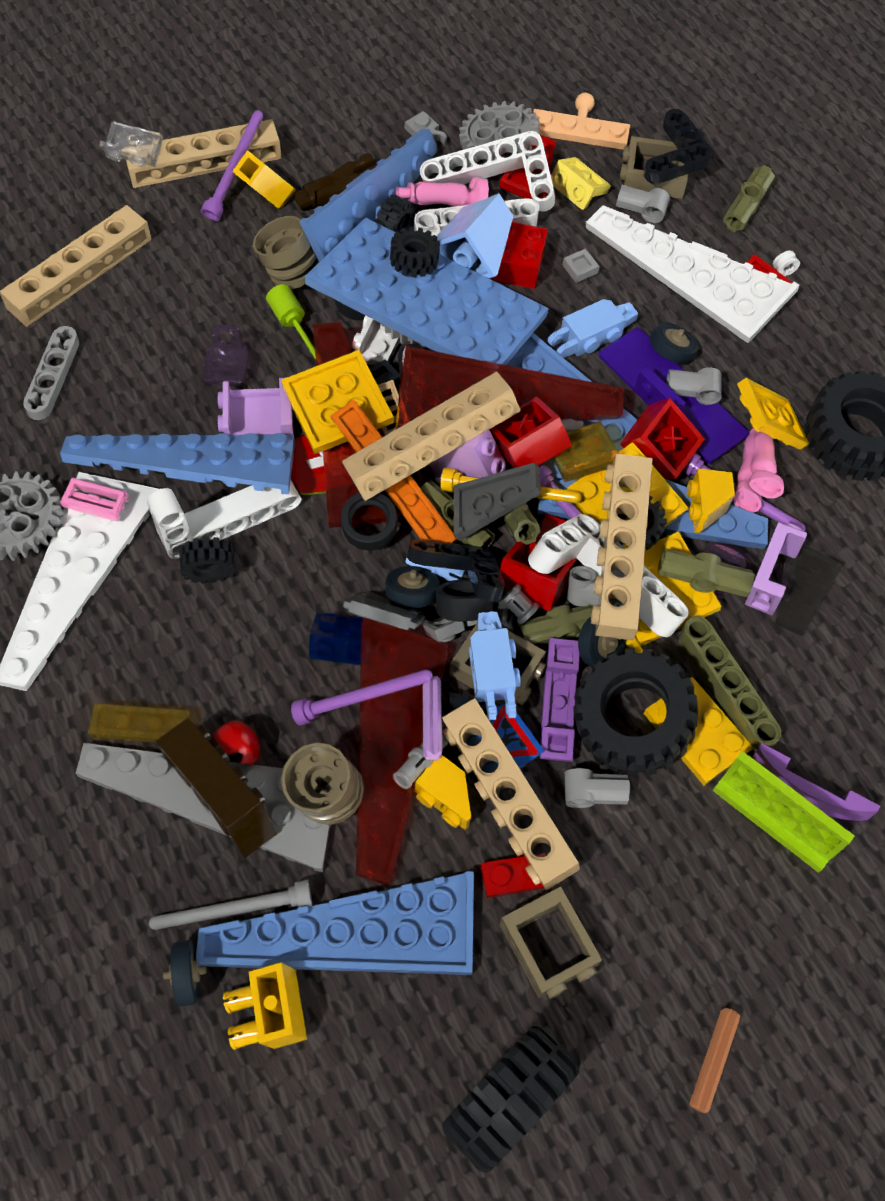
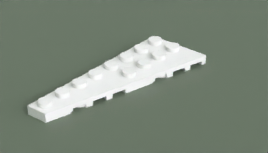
M604 205L586 222V228L747 343L762 330L799 288V284L796 282L788 283L778 279L774 273L770 272L768 275L753 269L754 265L746 262L745 264L738 263L728 258V255L694 241L692 244L678 239V235L670 232L668 235L654 229V225L649 223H638L630 219L629 215Z
M82 472L78 473L76 479L125 491L128 493L129 499L127 502H124L125 508L123 512L120 511L118 522L68 508L63 509L65 516L60 517L63 525L55 529L57 536L52 537L0 664L1 686L23 691L29 689L47 663L46 659L58 642L61 643L66 636L65 632L75 618L78 619L82 613L83 606L91 595L94 596L117 563L116 559L125 546L131 543L135 532L142 522H145L150 516L147 499L153 492L159 490L158 488ZM74 489V491L80 492V493H83V494H87V495H88V494H92V495L99 496V498H102V499H106V500H110V501H114V502L117 501L116 499H113V498H109V497L101 496V495H98V494H94V493L82 491V490H79V489Z

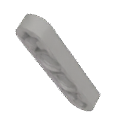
M58 327L51 335L23 402L26 413L31 419L42 420L52 412L79 347L78 336L72 327ZM54 358L64 359L60 365H50V361ZM45 380L55 381L49 388L40 387V384ZM40 400H41L43 406H38Z

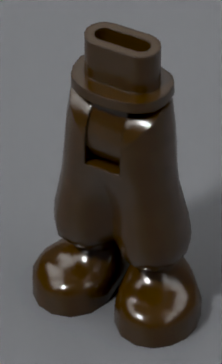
M370 153L362 154L357 161H349L330 174L306 183L302 186L303 190L293 193L294 199L300 210L308 207L316 209V205L317 207H323L330 202V197L334 194L339 195L346 189V185L366 170L375 168L377 164H374Z

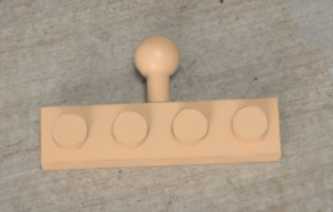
M586 92L579 94L575 100V106L578 110L577 116L534 109L533 111L539 120V134L544 137L624 150V146H627L630 124L587 118L588 112L593 109L595 102L593 96Z

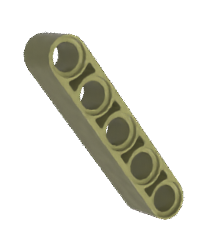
M701 616L689 618L679 636V643L729 720L754 747L751 752L754 753L761 743L773 748L781 737L779 724L711 623ZM690 632L698 633L701 638L692 636ZM706 656L715 658L717 663L710 662ZM723 681L730 682L734 689L726 687ZM740 706L748 708L751 715L745 714L740 709ZM757 732L765 734L769 741L762 740Z

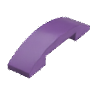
M549 638L540 745L545 752L540 754V759L572 762L573 706H575L574 695L580 654L578 641Z
M763 743L759 745L751 757L828 816L845 820L863 821L869 820L880 808V805L851 790L842 798H839L790 772L786 767L791 758Z

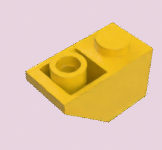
M248 150L232 171L280 210L296 191L294 187Z
M698 469L693 480H689L687 485V497H691L689 520L693 521L694 533H701L727 512L735 496L732 472Z
M441 755V758L436 761L433 760L430 768L427 767L416 780V798L428 808L434 806L442 812V818L452 827L457 828L460 826L466 830L470 825L471 812L465 772Z

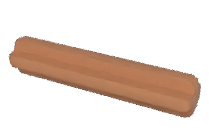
M724 1008L720 1012L690 1100V1106L702 1113L710 1111L740 1020V1014L729 1008Z

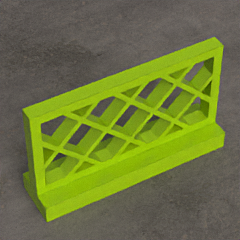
M743 751L712 790L818 873L823 870L828 861L849 845L855 837Z

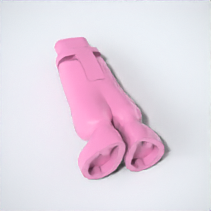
M481 177L472 178L468 190L464 184L457 182H418L415 185L409 182L407 187H396L397 196L418 205L445 204L454 207L464 206L488 198L489 193L488 180L481 179Z
M753 428L744 441L743 462L737 475L738 485L734 496L735 506L752 513L759 511L762 507L761 496L777 498L784 492L783 479L776 474L777 465L773 439L769 435L757 432Z

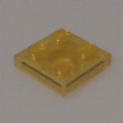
M600 421L567 432L572 446L565 449L561 455L553 457V460L564 482H568L606 470L607 464L612 465L616 453H619Z

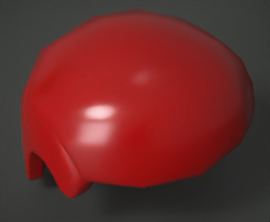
M239 720L229 721L212 733L215 742L223 748L227 755L237 752L242 755L239 761L240 764L247 763L248 766H251L260 757L261 745L259 737L246 723Z

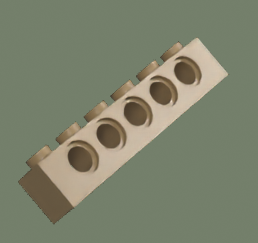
M273 119L261 121L248 148V151L262 162L281 159L280 140ZM248 124L124 147L123 151L133 188L226 170Z
M128 205L114 212L110 217L92 227L85 234L73 240L60 251L51 255L48 259L2 289L0 295L6 309L26 327L151 241L148 222Z
M495 372L344 459L342 463L366 501L521 410L511 387L498 372Z
M616 453L613 464H607L605 482L610 483L609 492H604L602 510H607V519L601 520L599 537L605 539L604 548L599 547L596 564L597 566H602L601 576H596L594 584V595H599L598 605H593L591 624L596 625L595 636L633 640L638 631L653 458ZM620 487H628L632 492H625ZM625 514L630 520H622L617 515ZM615 542H623L628 548H619L615 545ZM620 570L625 574V577H616L611 571ZM609 599H618L622 602L623 606L615 607L610 604Z
M474 698L442 717L446 726L442 730L443 735L451 747L457 744L462 755L458 756V759L467 774L473 771L479 781L474 783L484 801L490 798L495 809L491 813L499 827L507 826L512 837L508 841L518 857L522 854L526 857L530 865L525 869L535 886L542 883L545 890H548L579 871V862L477 700ZM472 735L482 737L481 742L476 746H468L466 744V740ZM495 761L499 764L498 768L492 773L482 771V767L486 762ZM504 788H512L516 791L515 796L508 801L498 798L500 791ZM522 815H528L533 818L532 824L525 829L518 828L515 825L516 820ZM539 843H546L551 847V850L545 857H536L532 853L533 848Z

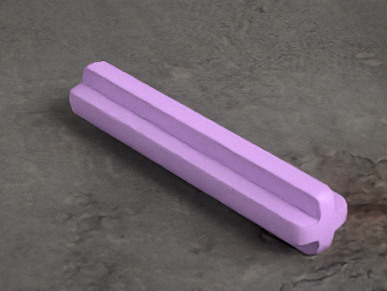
M434 676L430 682L423 684V756L426 760L436 761L441 758L442 715L441 680L439 677Z

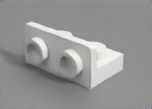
M365 315L363 329L361 333H356L352 348L355 351L360 350L366 364L375 366L384 359L390 362L400 342V337L391 339V333H385V326Z

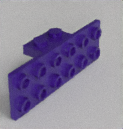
M636 327L599 352V358L647 405L667 398L672 399L705 438L696 453L708 464L715 462L749 436V431L719 403L705 405L699 403L696 397L677 395L666 384L669 369L684 370L677 363L671 362L659 355L653 349L650 338L640 328Z

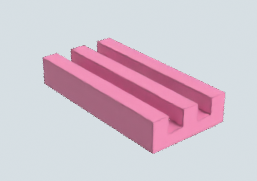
M71 478L60 503L64 508L118 522L120 519L119 513L120 511L123 512L125 508L124 502L128 501L129 496L125 491ZM74 489H79V490H82V491H86V492L98 494V495H101V496L113 498V499H116L117 501L114 502V501L102 499V498H99V496L92 495V494H88V495H87V494H83V493L74 491Z

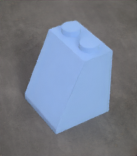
M496 194L464 206L437 235V241H440L439 254L484 277H495L499 271L513 215L501 195Z

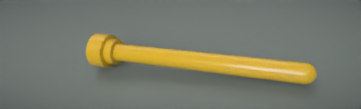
M445 467L441 475V490L454 492V485L478 478L463 476V473L458 472L457 469ZM541 487V494L534 498L578 503L581 501L582 496L577 491Z

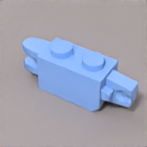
M603 299L563 317L561 329L552 333L547 340L551 346H557L566 342L556 351L563 358L574 353L576 356L586 352L592 353L605 343L617 341L622 336L624 328L637 320L638 312L630 302L615 306L612 301Z
M497 612L478 613V630L470 637L469 647L475 699L477 702H485L489 720H496L497 706L495 705V700H505V710L508 718H516L514 694L516 687H520V672L518 668H513L512 658H516L514 639H509L507 628L502 629Z

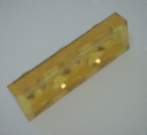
M94 703L88 734L91 738L156 743L157 739L186 718L191 719V713L188 710Z

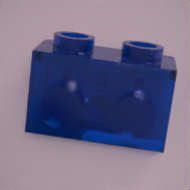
M316 613L310 631L309 658L369 666L376 621L367 620L362 617L350 618L336 616L331 613Z

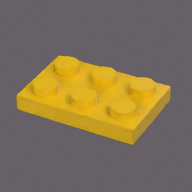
M748 378L743 379L737 384L741 392L739 396L740 401L749 410L752 416L750 423L757 432H763L772 439H778L785 445L793 446L799 450L809 445L787 398Z
M691 677L694 694L697 696L698 723L695 728L694 740L692 744L687 745V752L681 759L705 786L730 768L742 751L749 754L754 747L698 682ZM662 699L649 706L643 713L656 729L660 727L666 718V705Z

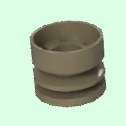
M284 216L267 223L258 231L253 241L254 251L262 265L265 266L274 285L286 284L290 289L305 285V276L319 263L299 223L301 219L296 216Z
M313 743L302 746L290 756L283 768L281 782L284 795L291 805L316 823L333 825L343 822L356 812L362 802L364 785L361 774L340 750L330 744ZM327 784L332 787L328 793L324 790Z

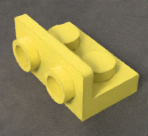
M576 157L558 160L551 174L553 187L582 210L587 209L592 197L607 194L611 187L608 182Z

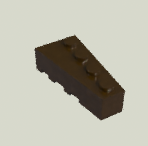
M186 718L157 739L156 743L175 771L189 788L193 787L192 791L207 811L210 810L220 828L227 837H232L238 851L246 858L277 834L263 807L267 804V801L256 787L252 790L249 789L246 785L249 781L237 765L234 768L230 767L227 763L230 761V758L219 744L216 747L211 745L212 737L204 726L200 724L196 727L189 718Z

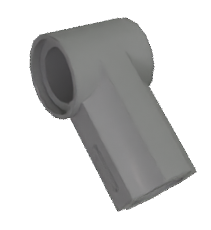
M622 185L616 206L642 213V217L648 222L659 223L664 218L670 201V195L661 188H654L647 192Z
M712 367L703 368L698 372L669 369L666 384L677 395L696 397L699 403L705 405L716 404L721 400L722 373L720 370Z
M576 566L570 570L567 599L573 605H598L599 595H594V584L597 576L594 569L587 566ZM615 598L609 599L611 605L615 607L623 606L620 600Z
M575 768L564 772L565 804L568 807L586 808L594 804L627 805L629 802L630 781L628 775L593 774V771L584 768Z

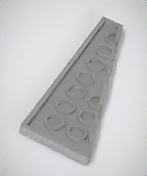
M83 743L76 770L78 777L107 789L121 792L133 797L135 800L146 802L161 808L163 811L174 813L189 819L191 822L226 835L212 816L210 810L207 811L192 791L193 787L189 788L163 753ZM227 762L231 768L237 765L247 777L249 782L246 785L249 789L252 790L256 787L267 801V804L263 807L277 834L261 845L259 849L268 850L285 857L287 860L298 862L313 868L315 871L323 872L330 825L316 823L290 804L282 788L281 777L283 768L260 765L248 766L247 764ZM327 784L324 790L328 793L332 787Z

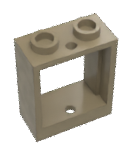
M631 136L629 147L624 146L622 162H626V165L622 164L620 180H624V185L647 192L654 188H661L667 191L670 197L683 199L688 174L659 184L650 183L643 176L644 170L634 169L635 158L649 160L678 148L670 141ZM672 161V163H675L677 166L684 165L680 161Z
M478 622L451 661L449 669L451 677L474 689L470 667L469 647L470 637L478 630ZM508 631L509 639H514L516 653L531 661L520 677V687H516L514 694L515 704L523 705L532 690L528 687L533 679L538 681L546 669L547 665L543 663L546 651ZM496 700V702L502 705L505 703V700Z
M561 887L501 918L499 925L538 998L547 994L549 999H552L568 989L565 984L577 978L579 983L597 974L595 967L600 964L602 959ZM559 908L586 959L545 981L518 930Z

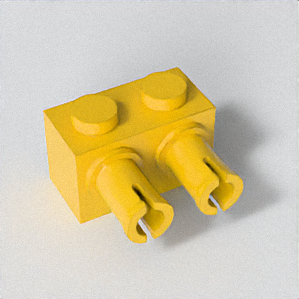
M280 962L249 971V986L223 993V1000L229 999V1002L224 1003L228 1014L254 1006L255 1021L228 1028V1035L234 1034L233 1038H229V1043L233 1050L257 1042L276 1049L307 1040L296 970Z

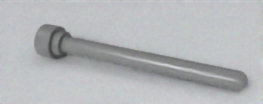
M309 881L295 882V886L288 887L287 891L153 916L149 920V926L153 930L287 904H291L292 907H310L313 904Z

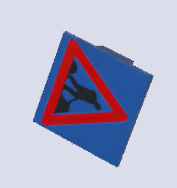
M505 703L497 708L496 720L489 721L517 766L521 769L545 751L517 712L516 718H508ZM472 735L466 740V744L468 746H476L481 742L482 737ZM495 761L486 762L482 767V771L492 773L498 768L499 764Z

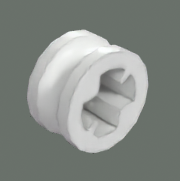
M785 251L775 258L773 266L779 273L786 276L798 269L800 261L795 258L796 256L793 251Z

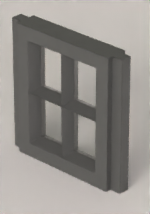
M369 591L359 592L344 601L343 607L349 609L348 612L407 631L410 628L416 629L428 617V613L423 611L424 608L399 606L390 601L388 597Z

